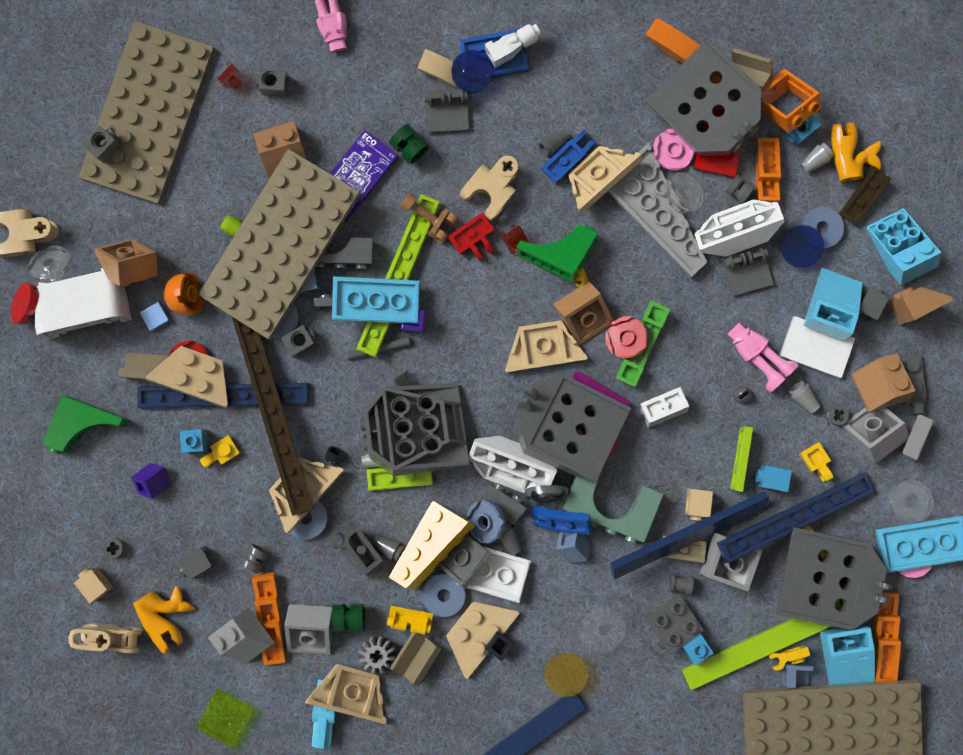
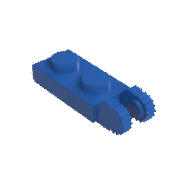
M585 130L566 143L542 166L541 171L555 185L595 146L596 141L594 139L589 141L583 149L577 145L586 137L587 132Z
M536 506L531 510L534 526L538 528L590 535L592 532L590 514L547 510L543 506Z

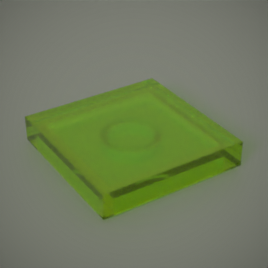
M217 688L196 729L234 749L256 708Z

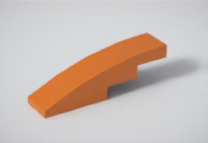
M659 18L655 19L645 34V37L675 62L680 61L682 64L701 46ZM714 76L710 81L713 84H718L722 78Z
M757 138L755 200L779 203V180L781 178L779 138Z
M275 572L253 575L252 582L256 598L254 604L257 619L274 641V644L262 652L264 665L286 663Z
M883 591L882 595L890 598L889 604L883 603L878 613L873 616L875 682L898 680L901 641L898 639L900 617L897 615L899 593L897 591Z

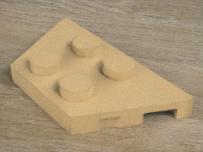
M599 146L569 172L568 176L579 212L581 214L584 213L643 160L641 154L637 152L634 155L626 154L624 150H612L608 147Z
M561 320L522 326L518 328L505 371L508 373L587 360V356Z
M180 346L146 376V381L227 408L223 361Z
M299 458L314 506L345 471L340 467H332L324 463ZM279 478L269 489V492L275 503L284 531L289 534L308 512L292 516L281 478Z
M473 601L446 634L466 679L470 677L489 653L484 647L498 630L504 634L519 615L517 610Z
M336 664L305 702L317 707L386 724V717L383 716L382 710L383 698L380 693L379 676L340 664Z

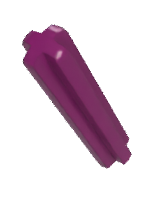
M579 371L574 373L573 379L629 407L630 402Z

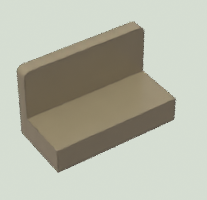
M734 48L732 51L733 63L761 88V92H764L773 78L772 60Z
M128 352L126 353L125 368H119L118 377L146 380V376L168 356Z
M412 632L390 669L404 675L412 684L419 686L442 648L430 638Z

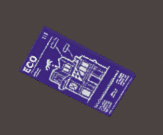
M366 130L362 132L330 173L361 193L344 220L345 222L350 219L398 158L395 152Z

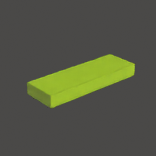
M744 426L739 431L730 487L733 491L743 492L753 427Z
M383 468L367 469L368 491L433 485L432 471L392 476Z

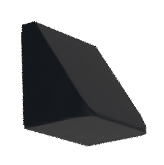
M497 630L484 649L503 661L515 643L511 638Z

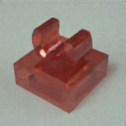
M231 64L217 78V81L222 86L228 82L236 89L241 83L234 76L238 69Z
M511 225L512 230L505 234L502 231L501 234L507 250L513 254L517 251V245L520 240L529 242L520 226Z

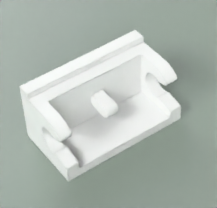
M680 387L640 404L641 413L645 416L648 428L684 414L689 409L688 402Z

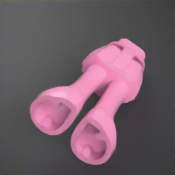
M314 0L319 15L316 23L321 35L325 39V43L329 45L331 53L346 50L347 21L346 15L340 11L338 0H328L331 12L329 14L324 0Z
M740 322L728 333L734 340L732 343L735 344L742 358L746 362L751 361L766 375L768 379L766 389L770 393L799 366L795 361H787L781 358L767 345L768 339L750 330L749 327L746 329ZM760 353L767 357L770 361H772L778 367L780 373L773 369L761 357Z

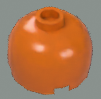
M192 272L178 274L167 282L164 290V300L171 311L183 316L196 315V313L202 311L205 299L198 294L200 293L199 285L203 284L196 274Z

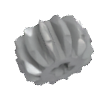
M373 636L370 637V644L364 641L362 645L365 649L359 650V654L364 656L360 658L359 662H367L364 667L365 670H368L370 666L373 667L372 674L376 673L377 668H379L381 674L384 673L385 667L390 669L392 665L390 661H395L396 656L390 654L395 651V647L387 648L391 641L388 639L383 644L382 636H379L377 642ZM376 650L380 651L379 655H383L380 656L379 660L374 659L375 655L372 656Z

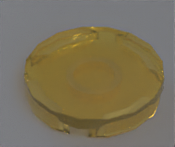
M568 652L559 653L553 656L546 664L545 682L556 695L562 697L575 696L586 686L588 679L587 667L577 655Z

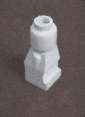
M528 24L517 30L516 33L502 36L500 40L494 43L492 41L486 43L485 51L496 68L512 60L522 49V46L526 48L537 42L541 32L536 24L533 26Z

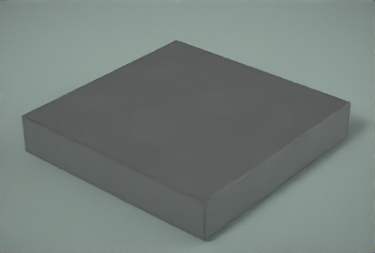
M467 533L463 540L437 566L462 588L466 589L492 554Z

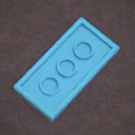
M333 277L332 321L418 324L420 281Z
M963 516L875 529L880 559L887 569L886 573L963 561Z

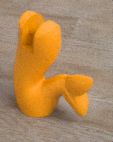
M840 123L832 125L831 143L840 183L862 179L863 167L866 163L881 170V161L877 156L881 149V141L869 146L853 159L858 140L855 123H846V136H843Z
M177 586L174 588L170 601L163 600L155 591H152L133 603L144 629L163 654L170 652L166 641L162 638L164 635L170 633L172 640L175 641L177 646L183 643V637L179 629L172 622L160 616L158 612L170 614L196 610L191 603L182 600V592Z

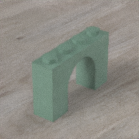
M600 475L595 484L580 477H574L562 509L566 510V512L590 514L593 527L597 528L598 524L605 526V531L617 536L618 532L626 535L625 540L637 544L638 541L645 542L663 497L662 493L640 485L629 512L619 518H607L597 511L593 501L594 490Z

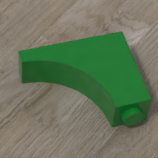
M578 224L571 234L554 243L540 245L520 240L517 245V256L574 283L598 243V233L590 226Z
M62 396L43 445L50 447L49 451L62 454V452H70L75 442L88 430L108 424L126 427L128 419L77 399Z

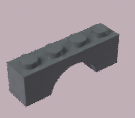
M351 238L347 246L340 252L334 254L324 253L315 269H326V266H334V269L346 270L347 266H355L356 270H368V267H374L373 238Z

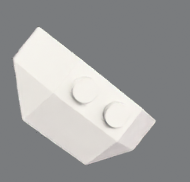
M751 200L711 215L701 229L695 233V237L701 253L727 257L768 242L785 221L777 202L770 203Z
M502 436L475 439L468 456L470 462L474 464L483 478L525 493V489L530 487L551 485L557 472L554 466L524 454L520 443Z

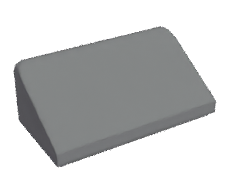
M923 415L917 416L902 452L906 459L918 460L934 420Z

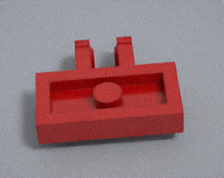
M480 213L449 235L448 239L459 255L471 249L480 262L483 260V255L475 247V244L481 241L486 251L490 254L493 253L494 249L485 237L494 232L495 229L485 215Z

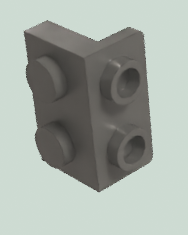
M497 483L494 486L489 484L479 501L490 500L495 502L503 511L505 520L514 525L526 509L523 506L525 501L516 495H513L512 498L505 494L506 489Z

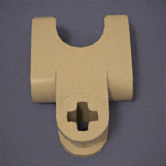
M504 156L499 159L491 170L484 164L481 165L462 188L459 197L469 201L477 193L487 194L491 199V203L486 209L485 215L489 221L495 220L517 191L510 186V183L518 174L516 159L512 156ZM504 165L506 167L511 165V171L507 170L504 172Z
M19 209L0 212V227L7 226L9 230L8 239L0 244V257L2 258L35 254V243L50 242L59 235V228L56 223L44 217L33 218L31 210Z
M88 623L70 632L68 637L69 645L72 648L81 650H112L122 653H138L140 647L137 646V638L141 634L142 629L120 627L112 624ZM78 633H81V640L84 642L82 644L76 640Z

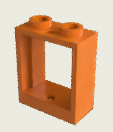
M785 68L775 75L765 91L761 92V113L788 133L799 127L822 107L820 93ZM789 90L804 100V102L786 116L771 104Z

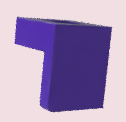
M425 310L419 311L418 324H401L400 331L421 334Z
M149 463L131 477L138 494L153 499L171 484L165 468L153 463Z

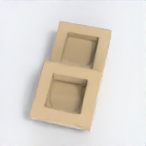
M425 49L417 68L418 71L435 77L439 82L455 88L458 87L465 68L427 49Z

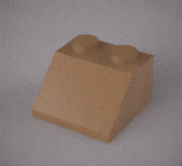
M294 121L253 133L259 155L269 179L288 149L307 160L299 129Z
M134 239L94 248L107 278L118 286L126 287L131 283L147 281L151 277L158 276L156 252Z
M589 281L553 304L560 319L576 340L578 346L610 326L613 322L600 292Z
M909 287L892 295L893 300L889 301L888 305L897 322L901 325L914 321L953 301V299L949 295L923 287L915 290Z
M898 353L876 359L851 375L868 413L910 401L915 393V389Z

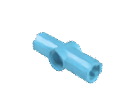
M324 678L318 679L317 686L322 682ZM313 706V747L320 749L331 747L336 711Z

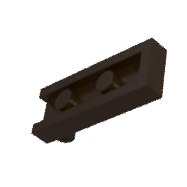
M875 166L870 169L838 213L854 226L858 225L892 179L877 170L878 168Z

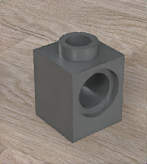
M260 68V75L256 76V87L259 88L261 94L288 97L289 75L286 70ZM271 79L277 80L273 86L267 85Z
M100 125L82 143L102 163H105L121 146L116 141L118 136L109 128L105 131ZM107 139L106 145L100 147V142Z
M875 287L864 290L860 300L859 317L870 323L877 321L889 297L885 296L882 290Z
M304 325L281 337L293 358L317 346L314 341L317 339L315 333L311 328L307 329ZM304 335L306 338L305 344L297 346V337Z
M206 546L197 549L178 561L181 574L185 578L188 577L189 580L216 565Z

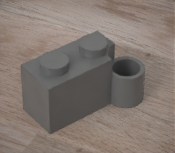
M358 526L349 529L346 533L342 530H337L328 537L329 546L333 549H341L360 576L367 574L383 561ZM335 534H339L342 537L343 541L340 546L336 545L333 541Z

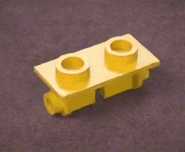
M390 606L387 626H391V629L406 631L408 625L411 626L410 632L423 635L425 633L430 634L433 614Z

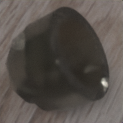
M406 371L396 377L394 382L397 386H404L405 383L411 386L412 377Z

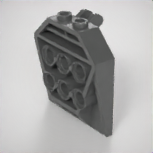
M708 38L645 100L698 156H726L732 152L737 153L743 147V141L748 136L752 138L760 130L761 88ZM714 76L722 78V81L718 84H713L710 80ZM700 91L706 93V97L703 99H697L695 95ZM737 93L740 95V99L731 101L729 96ZM683 107H689L691 109V111L687 115H682L679 113L680 109ZM716 109H722L725 112L721 117L713 115ZM701 124L709 126V129L704 133L697 130Z
M565 374L536 381L532 387L528 386L513 414V417L516 418L513 426L524 454L595 484L631 408ZM567 399L571 405H565L561 400ZM585 411H591L594 417H588ZM552 417L560 418L562 423H555ZM576 429H582L585 435H579ZM549 435L553 441L547 442L543 436ZM566 447H573L576 450V454L569 453Z
M458 383L383 387L363 410L364 418H360L362 435L365 438L362 439L364 452L368 451L369 458L392 476L470 466ZM429 403L432 407L430 409H423L421 405ZM399 406L406 408L402 413L397 412L395 409ZM432 423L435 427L427 430L424 428V425ZM402 426L409 428L406 433H400L398 429ZM431 443L438 446L434 451H430L426 447ZM403 447H409L412 449V451L409 454H403L400 452V450Z
M793 527L775 613L786 617L854 630L876 615L883 603L889 604L890 598L883 596L882 592L883 589L892 590L893 585L887 583V569L870 543ZM824 550L825 557L819 560L818 553ZM849 555L850 562L848 565H844L843 560ZM819 571L820 579L814 582L813 576ZM845 577L846 583L844 586L840 587L839 581L841 578ZM815 593L816 599L814 602L810 603L809 597L811 594ZM841 599L840 607L835 608V601Z

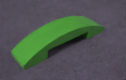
M650 300L641 319V322L648 331L649 341L647 348L634 359H623L615 379L636 387L656 338L670 312V308Z

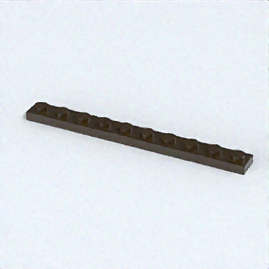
M232 317L291 514L296 516L314 510L261 335Z

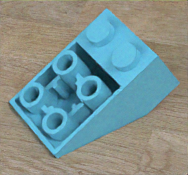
M904 208L866 227L886 267L900 286L939 267L942 252Z
M821 268L803 326L843 341L850 337L854 332L859 316L862 282Z
M861 624L854 630L834 628L820 631L829 685L875 682V650L870 627Z

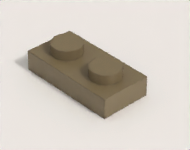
M699 540L662 558L704 564L706 541Z

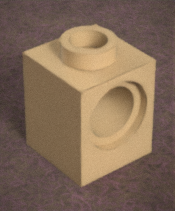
M687 490L685 514L691 515V520L701 521L704 517H710L713 491Z
M98 567L83 570L78 575L79 579L74 582L89 604L96 602L114 588Z

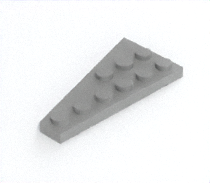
M648 142L638 152L643 160L610 188L607 193L691 278L707 261L703 253L700 252L697 240L694 239L689 228L690 226L687 220H685L679 203L667 179H665L660 169V164L655 159Z

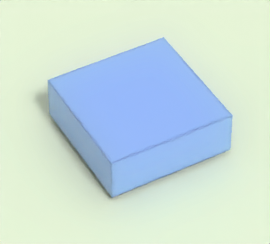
M159 302L140 312L151 332L170 322Z

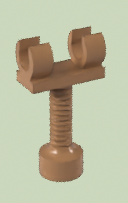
M408 193L400 207L405 211L413 210L431 222L433 227L428 236L442 244L448 235L438 229L444 221L447 225L453 227L458 217L447 209H444L439 217H436L431 212L422 208V206L420 207L416 203L417 197Z

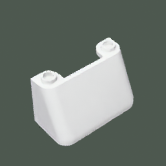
M103 268L99 272L61 281H42L35 288V291H38V302L35 309V329L39 337L53 339L60 337L59 334H67L66 331L101 323L110 324L112 321L117 320L121 322L132 320L125 287L118 286L110 281Z

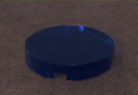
M468 50L459 54L453 61L451 69L452 80L456 87L463 90V92L470 94L479 93L486 89L492 81V64L489 58L481 51Z
M799 225L792 227L785 233L781 240L780 249L783 258L789 264L805 268L814 265L820 260L824 253L825 244L822 235L817 229L808 225Z

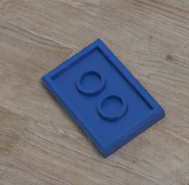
M519 29L459 40L467 82L529 71L526 52L523 46L512 60L496 68L485 51L486 43L490 41L494 43L500 40L502 36L516 33Z

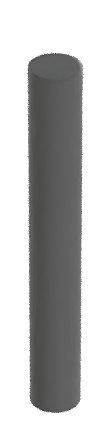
M409 337L383 343L379 353L411 346ZM357 350L346 352L348 360L369 356Z

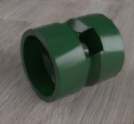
M406 124L395 132L389 144L397 152L401 151L403 159L409 165H412L426 153L429 145L422 137H416L417 132L409 124Z
M364 603L351 604L348 608L346 604H333L331 613L332 632L346 633L347 629H350L352 633L364 632Z

